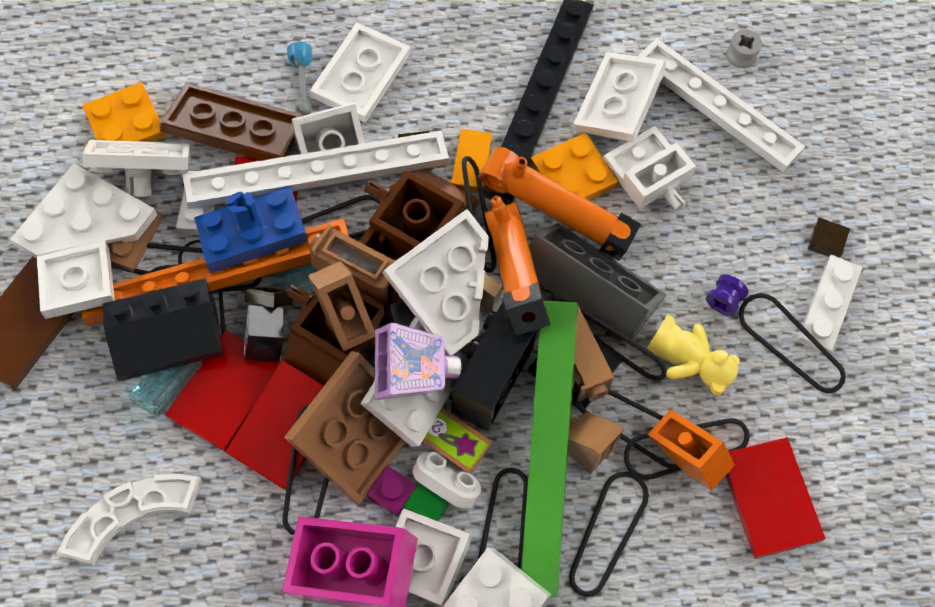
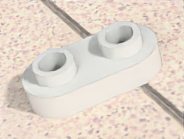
M425 452L417 458L413 467V475L420 484L456 507L470 508L475 505L481 493V485L472 474L462 470L436 452Z

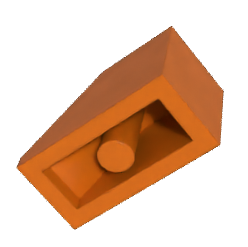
M671 409L647 434L683 472L711 491L735 465L724 442Z

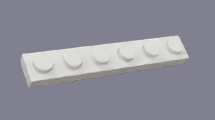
M656 38L638 55V57L665 60L666 71L661 80L662 84L784 173L805 148L802 143Z

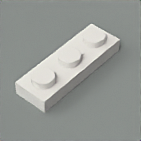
M830 255L827 259L803 326L829 353L832 352L862 270V267L834 255ZM800 331L797 342L820 351Z

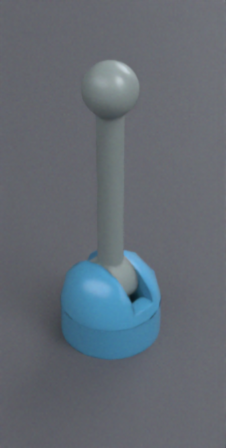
M295 42L287 47V55L290 64L298 68L302 100L299 111L302 115H309L312 107L308 104L305 67L312 62V47L306 42Z

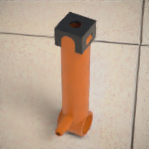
M496 147L479 173L480 181L491 190L511 194L601 245L599 249L601 252L618 261L627 252L641 226V223L621 213L617 217L528 167L525 158L519 157L504 147Z
M494 196L491 199L492 210L484 213L500 271L506 311L517 336L551 324L539 287L526 238L525 226L517 202L505 205L501 197Z

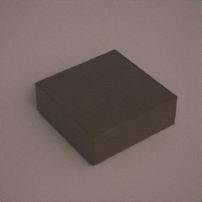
M819 217L815 222L807 249L828 257L834 255L841 258L850 228Z
M265 286L245 290L244 302L274 308L292 305L293 300L286 297L287 290Z

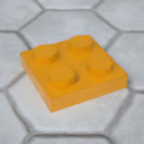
M142 82L82 105L97 140L154 142L167 137L166 133L160 132L159 124L161 121Z
M586 132L532 156L530 164L535 171L587 200L616 188L618 180Z

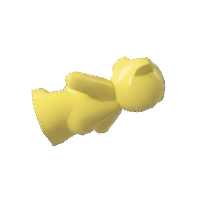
M669 314L646 348L666 362L676 365L667 370L666 377L668 379L678 380L699 373L702 381L710 387L714 395H721L726 388L733 384L738 375L740 359L735 355H728L724 350L710 352L708 338L701 324H695L692 332L683 331L675 324L674 318Z

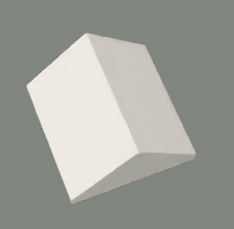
M355 103L291 119L299 154L365 143Z

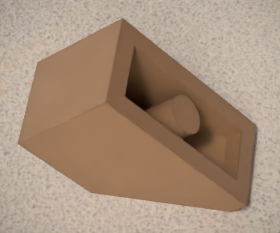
M341 261L308 275L321 308L343 351L375 337L374 328L354 278Z
M587 411L579 419L573 416L570 419L568 455L591 474L614 450L624 429L617 423Z

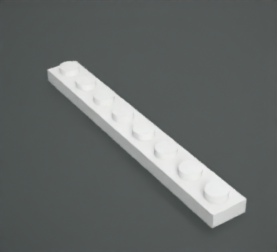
M442 131L185 173L182 176L188 208L193 209L226 203L232 194L241 191L243 195L246 192L250 193L253 198L288 186L291 187L292 191L402 173L406 170L414 171L448 165L449 157Z

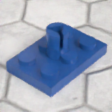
M290 186L254 198L248 192L243 195L242 191L237 192L228 198L226 202L227 207L194 217L206 266L210 273L309 241Z

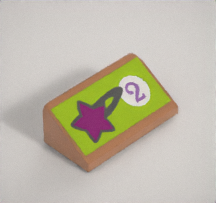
M443 406L423 439L424 443L467 473H472L476 470L493 444L492 440Z

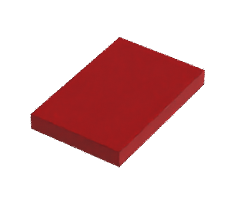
M227 330L221 336L223 355L205 359L165 414L167 419L223 452L229 447L280 363V360L279 362L244 359V340Z
M282 360L225 453L286 490L292 445L284 437L296 423L299 411L306 404L314 400L324 385ZM298 450L293 480L306 460Z
M788 437L729 451L735 465L725 477L754 559L812 545L826 539Z

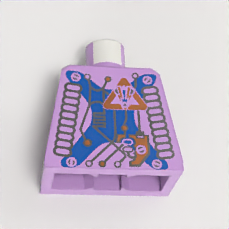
M389 323L375 330V400L431 394L444 389L445 378L456 379L459 377L461 361L458 357L445 356V341L441 336L396 323Z

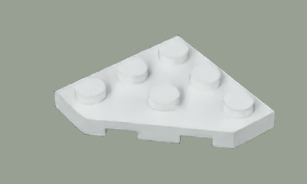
M73 163L10 240L14 246L35 258L39 255L106 241L107 244L117 241H123V243L133 242L141 237L155 219L157 213L151 206Z
M468 209L382 272L425 330L444 339L446 356H452L479 334L480 301L483 296L484 264L489 236Z

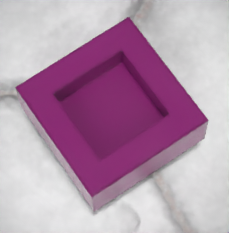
M387 466L368 492L367 498L395 517H398L417 484Z

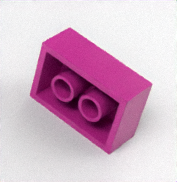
M298 516L282 592L303 601L347 607H406L418 538L406 529L399 527Z

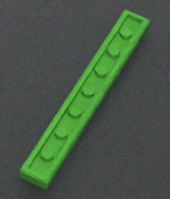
M544 301L551 325L539 330L521 570L551 594L550 597L557 598L579 305L577 302Z

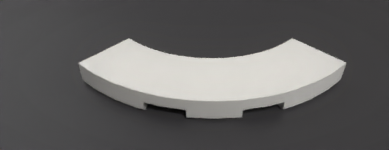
M159 474L133 483L130 481L103 495L104 498L93 505L86 513L83 512L62 540L56 554L63 558L94 566L107 543L132 522L157 513L177 512L191 514L203 480L201 477L184 474Z

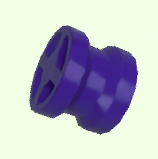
M723 274L716 281V289L710 290L706 296V302L712 309L724 316L731 317L736 314L739 309L738 303L745 300L749 290L738 278Z

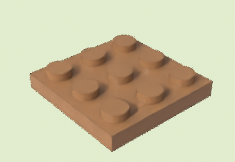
M351 351L284 438L349 500L360 505L385 468L405 444V441L360 404L375 381V369L360 353Z

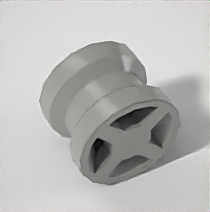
M746 29L734 33L726 51L728 61L737 68H747L753 65L762 47L760 36L756 32Z

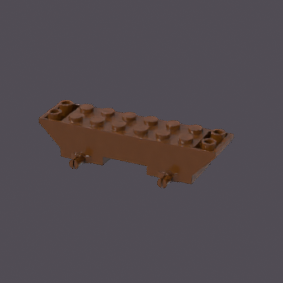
M426 169L416 173L406 170L398 182L388 189L370 180L364 192L380 200L379 208L369 220L370 227L359 242L393 260H398L468 209L465 191ZM471 195L472 208L474 210L479 203V199ZM350 256L346 258L347 261L374 275L377 270ZM295 284L290 286L291 289H288L286 297L302 305L300 315L290 327L291 336L280 363L282 360L325 386L351 351L360 353L367 361L370 360L375 353V337L343 351L321 308L315 291L309 294ZM391 284L388 286V300L385 305L358 290L374 331L387 325L383 306L403 301Z

